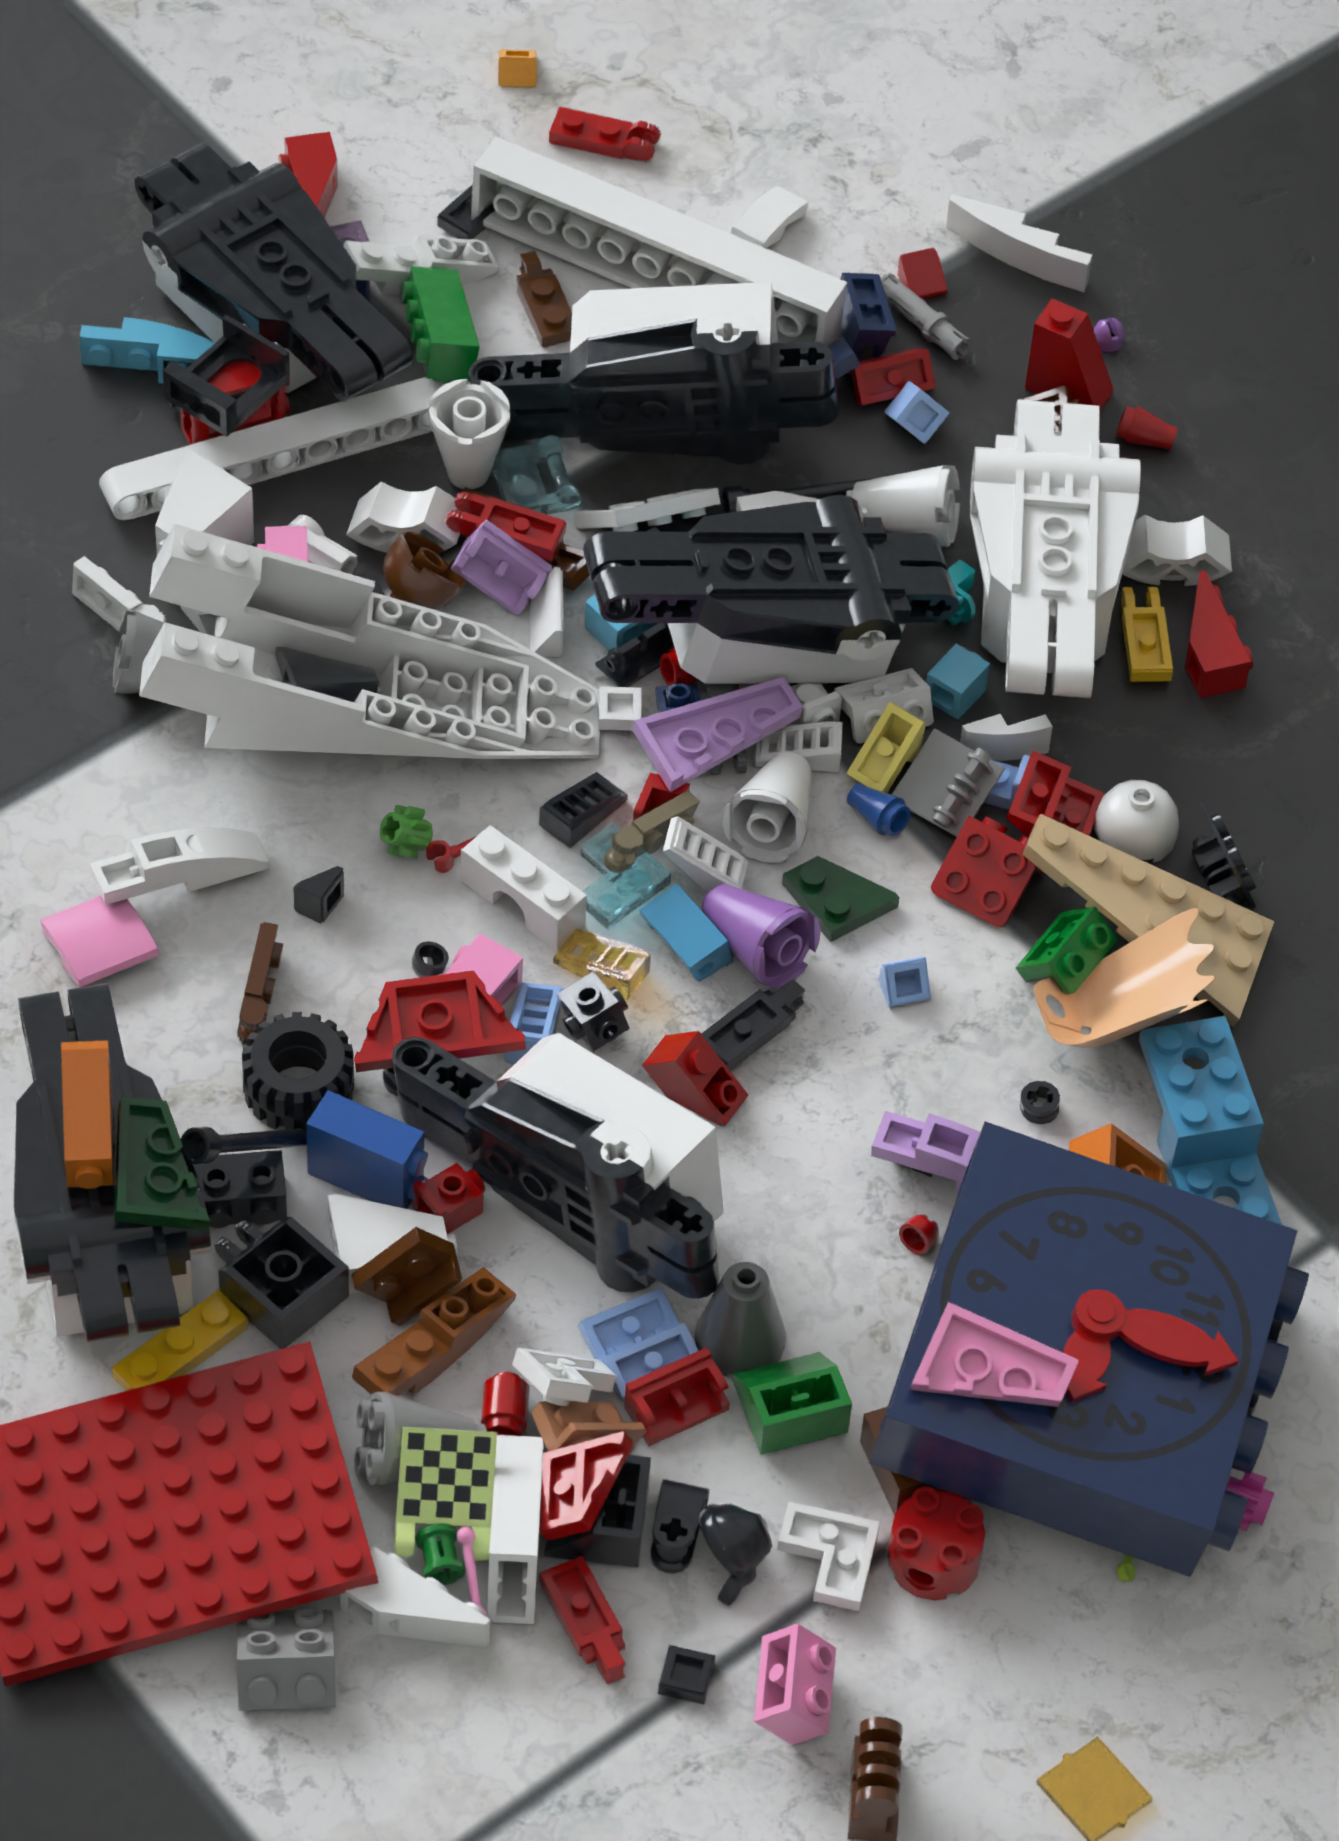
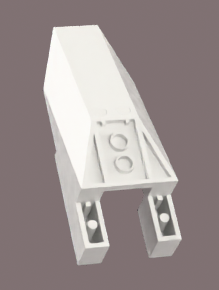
M174 524L153 563L149 597L216 615L215 636L165 622L143 661L139 696L207 714L204 748L471 759L598 758L599 689L488 625L374 593L372 591L375 587V581L177 524ZM276 647H286L323 658L371 668L379 679L378 691L374 693L362 689L355 702H350L290 684V681H283L275 657Z

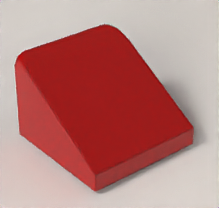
M935 248L900 255L897 275L901 283L908 289L912 290L921 299L947 294L946 281L939 255Z

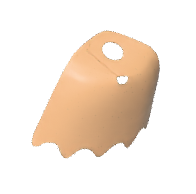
M1192 908L1168 919L1103 958L1073 994H1065L1053 977L1038 981L1034 985V994L1050 1037L1058 1043L1080 1048L1098 1047L1190 1010L1207 1001L1208 999L1193 1001L1194 997L1215 979V976H1201L1197 973L1200 963L1213 951V945L1191 944L1188 942L1189 930L1198 917L1199 909ZM1047 995L1055 997L1060 1002L1065 1012L1064 1018H1060L1052 1012L1046 1000ZM1082 1027L1090 1028L1091 1033L1087 1035L1081 1034Z

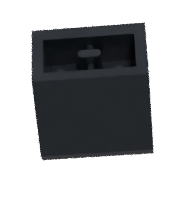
M628 1455L591 1529L550 1541L546 1540L545 1556L571 1560L583 1556L585 1561L638 1567L649 1489L651 1457Z

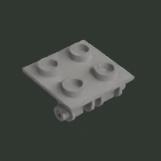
M934 728L892 795L904 799L906 806L909 807L911 812L957 837L967 817L971 816L974 818L1005 771V767L990 760L992 756L983 749L977 748L974 751Z

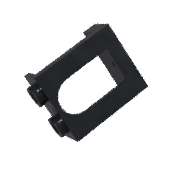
M225 315L222 318L223 337L189 367L184 368L174 361L163 370L164 399L227 437L290 381L289 352L280 344L269 341L254 332L247 324L240 323ZM235 362H249L260 369L261 377L239 399L236 400L208 383L228 365Z

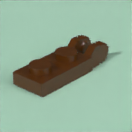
M267 922L260 924L239 1015L237 1037H239V1041H242L243 1044H247V1038L251 1032L258 1033V1025L266 1021L269 1007L267 1004H271L275 979L268 977L270 967L279 969L284 943L276 942L277 924Z

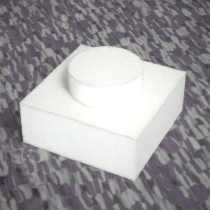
M600 686L599 730L633 731L634 721L641 718V688Z

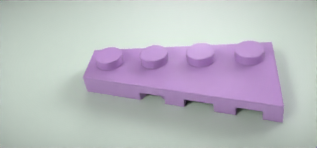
M783 676L634 721L633 733L666 787L672 792L800 718L803 705Z

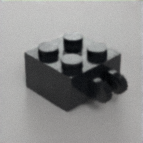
M284 1217L264 1234L255 1226H252L251 1223L245 1221V1219L242 1220L234 1229L239 1239L247 1245V1248L243 1251L224 1236L214 1242L216 1253L226 1262V1265L218 1270L219 1290L248 1318L249 1322L280 1349L288 1347L349 1297V1267L292 1217Z

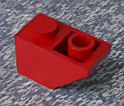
M699 1031L665 1035L642 1064V1067L667 1098L719 1126H725L748 1097V1093Z

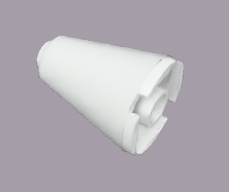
M458 379L443 385L433 394L428 415L450 481L461 489L465 487L476 489L484 485L488 480L510 421V405L503 391L490 382L481 380V384L476 385L467 384V379Z
M942 465L855 483L853 490L847 491L846 496L857 500L861 508L867 509L868 517H881L887 532L929 533L937 537L941 547L950 546V543H953L955 540L960 511V503H955L953 491L960 490L958 472L955 466Z
M785 751L776 754L728 802L722 819L725 836L730 842L733 838L742 847L740 852L745 856L761 862H782L787 860L789 855L794 852L797 853L802 848L807 833L811 767L808 761L794 752Z

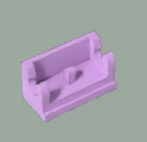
M486 519L467 537L451 570L518 616L524 610L529 598L534 600L553 566Z

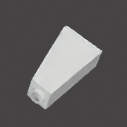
M497 1435L487 1618L490 1619V1622L534 1624L543 1462L542 1437Z

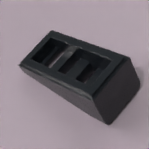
M595 772L542 805L539 811V825L571 848L628 800V794L601 774ZM598 788L609 797L605 799L594 790ZM585 797H590L598 804H591L589 801L585 799ZM578 804L586 811L582 812L575 806ZM568 812V813L571 814L574 818L570 819V818H569L568 816H566L565 814Z

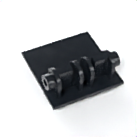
M1203 801L1200 805L1214 835L1210 837L1205 835L1199 836L1192 842L1193 848L1191 852L1201 868V873L1206 878V883L1212 893L1240 905V901L1247 898L1252 908H1255L1256 904L1250 891L1257 887L1219 812L1211 816Z

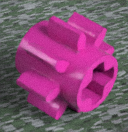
M1251 1472V1474L1245 1473L1242 1480L1230 1476L1226 1486L1227 1491L1247 1497L1245 1512L1239 1529L1246 1532L1251 1521L1263 1525L1275 1493L1263 1488L1267 1477Z

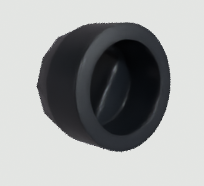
M427 941L420 943L412 957L413 971L419 978L442 974L449 960L448 952L443 946L435 942ZM423 957H427V964L424 962Z

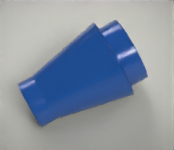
M857 783L848 793L847 804L855 808L880 835L896 836L906 827L910 819V809L906 806L904 799L867 787L863 783Z

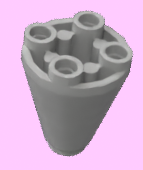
M374 1392L369 1400H359L357 1406V1426L363 1428L362 1447H357L354 1455L355 1473L357 1475H365L367 1482L371 1486H383L399 1482L402 1427L486 1431V1427L484 1424L475 1423L469 1417L387 1392Z

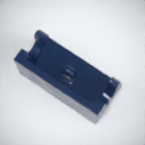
M842 272L840 279L847 282L840 336H843L857 359L863 354V348L869 344H875L873 353L875 357H879L884 353L890 337L895 336L897 332L880 275Z

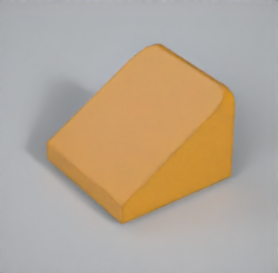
M501 49L499 51V85L502 87H535L537 52L535 50Z

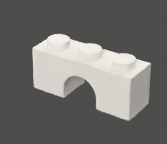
M489 825L461 849V882L491 904L495 903L505 893L511 896L523 911L525 928L554 950L558 951L586 926L587 894L493 826Z

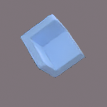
M910 381L906 383L885 410L888 416L924 444L950 413Z

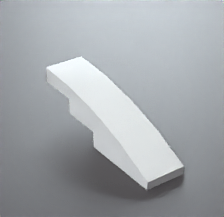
M951 194L946 222L947 228L975 247L1010 266L1046 281L1081 292L1085 291L1089 279L1092 254L1058 246L1059 234L1024 225L1025 213Z

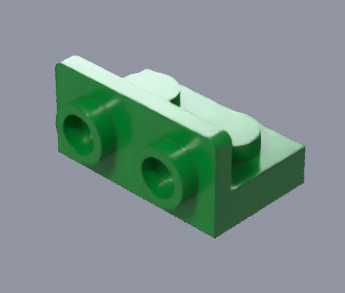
M1095 906L1061 912L1015 968L1024 981L1053 977L1065 994H1073L1117 942V936Z

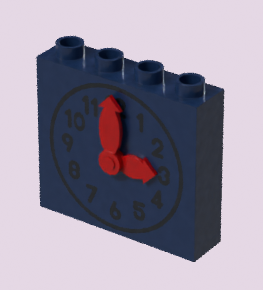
M984 1121L966 1168L869 1464L1191 1577L1207 1544L1230 1551L1241 1525L1247 1497L1227 1491L1226 1486L1231 1468L1251 1474L1265 1439L1268 1421L1247 1414L1252 1393L1272 1398L1287 1359L1289 1346L1269 1340L1268 1335L1273 1319L1289 1325L1293 1323L1307 1286L1309 1273L1288 1266L1298 1230ZM948 1302L1078 1359L1079 1362L1059 1407L910 1390Z

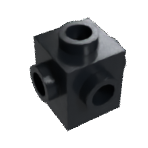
M594 971L557 993L566 1015L562 1019L566 1029L575 1041L582 1038L593 1052L630 1029L623 1013L628 1009V1005L622 994L615 986L608 989Z

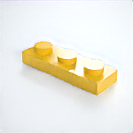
M218 1289L180 1317V1326L163 1329L112 1367V1377L127 1391L186 1375L249 1328L248 1318Z

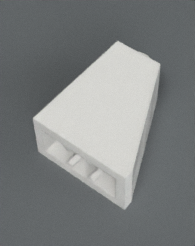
M340 1194L328 1195V1222L334 1252L349 1267V1294L362 1293L354 1288L351 1274L415 1227L454 1243L458 1259L455 1234L446 1233L442 1216Z

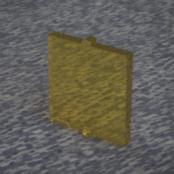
M1098 1736L1072 1755L1065 1753L1062 1762L1039 1777L1036 1782L1087 1841H1098L1117 1826L1124 1828L1127 1820L1150 1804L1153 1799Z

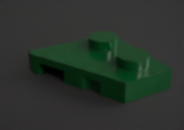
M816 856L783 873L782 885L802 908L807 909L818 918L821 932L830 942L898 908L899 896L895 892L820 856Z

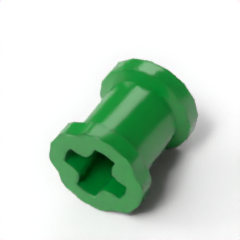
M440 1523L429 1525L417 1532L415 1536L416 1544L423 1551L426 1566L422 1571L423 1577L425 1579L428 1577L434 1578L444 1586L461 1579L465 1574L463 1562L458 1560L456 1553V1527L451 1524Z

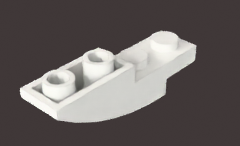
M419 235L413 247L345 241L343 245L356 264L357 280L374 281L381 294L400 295L403 280H409L411 266L458 270L462 285L496 274L499 269L486 242L477 239L468 240L444 236Z
M227 828L182 829L139 837L130 840L131 852L90 863L91 876L105 905L184 882L187 891L192 892L270 869V862L255 833Z

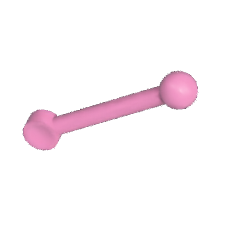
M462 1527L457 1532V1540L463 1545L471 1603L480 1607L487 1615L486 1610L481 1607L472 1547V1543L475 1540V1532L470 1527Z

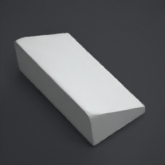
M554 567L547 575L534 600L529 598L530 650L542 657H561L563 655V573L560 567Z

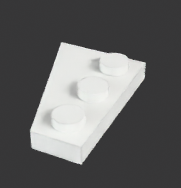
M718 488L693 489L648 498L647 503L644 501L610 505L609 510L574 512L576 529L613 527V531L632 532L638 530V522L647 521L648 526L667 524L672 522L671 515L682 513V518L706 515L705 507L721 503Z

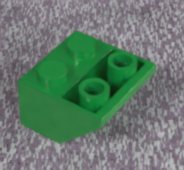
M820 1352L732 1374L733 1384L760 1455L845 1434L849 1431L852 1409L851 1399L838 1366Z

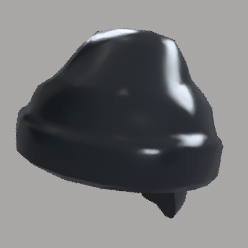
M711 1503L700 1511L699 1524L710 1550L721 1565L730 1573L717 1598L726 1606H730L736 1600L742 1588L755 1580L757 1576L756 1567L766 1558L773 1545L768 1532L767 1522L760 1514L748 1511L734 1504L719 1505Z

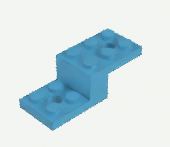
M1226 1016L1141 1030L1139 1042L1163 1109L1157 1143L1163 1161L1167 1164V1172L1172 1187L1215 1201L1214 1199L1219 1196L1231 1197L1237 1203V1206L1233 1208L1282 1225L1257 1156L1264 1122ZM1187 1058H1197L1204 1062L1206 1066L1202 1069H1192L1190 1066L1185 1065L1183 1061Z

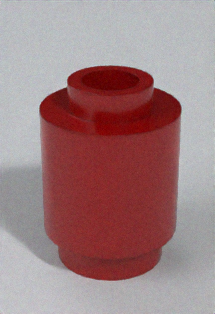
M500 1372L485 1381L481 1424L485 1425L487 1432H497V1435L522 1436V1433L527 1429L530 1386L519 1375L512 1372Z

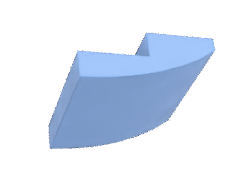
M662 1287L580 1321L578 1325L594 1359H599L617 1375L613 1390L621 1400L625 1399L626 1383L698 1351L685 1322L679 1323Z

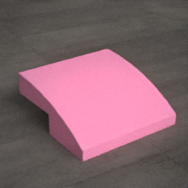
M101 896L40 920L43 934L60 953L63 968L79 987L159 956L158 948L128 899L105 905Z

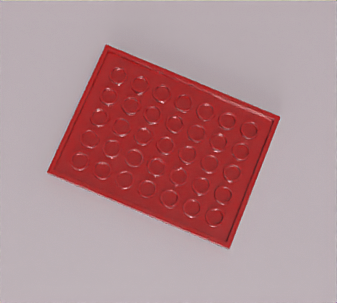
M310 1341L0 1425V1671L5 1687L345 1593L346 1590L379 1583Z

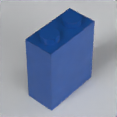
M328 1090L306 1123L308 1174L369 1201L407 1209L412 1201L416 1202L413 1183L420 1179L422 1182L428 1180L424 1176V1167L428 1159V1152L424 1151V1131Z

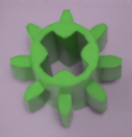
M395 805L394 812L388 813L383 818L380 824V837L384 843L390 844L387 850L388 854L416 859L418 851L425 850L429 843H431L433 836L432 823L423 819L425 815L424 809Z

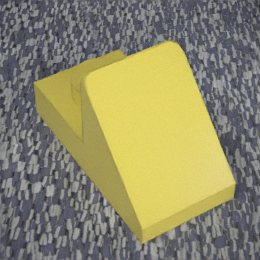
M889 701L846 774L867 787L888 793L906 761L912 763L919 753L926 723Z

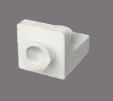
M799 683L791 686L803 705L801 717L793 721L794 725L839 722L842 698L837 691L828 694L821 683Z

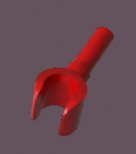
M474 838L453 846H449L445 841L435 840L426 847L427 860H434L436 857L443 856L434 861L436 871L446 873L452 869L453 859L459 857L461 849Z

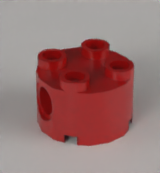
M921 1487L915 1490L912 1497L905 1500L894 1514L887 1560L889 1568L891 1565V1569L895 1573L894 1579L900 1587L916 1597L934 1601L947 1599V1594H953L958 1591L959 1595L968 1590L978 1577L986 1531L982 1510L954 1493L935 1490L930 1487Z

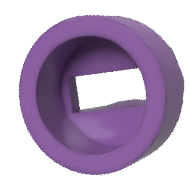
M1113 317L1101 319L1094 327V333L1100 350L1104 352L1119 350L1123 345L1125 335L1123 324Z

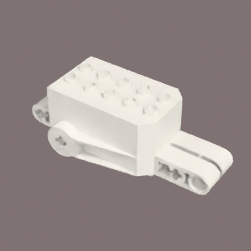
M1018 399L1015 412L1014 436L996 435L995 448L975 447L973 456L970 518L983 578L981 645L1000 662H1006V692L1044 695L1047 673H1052L1053 696L1091 698L1094 661L1105 654L1112 610L1136 523L1140 489V459L1119 458V444L1100 443L1099 406L1062 403L1059 431H1054V402Z

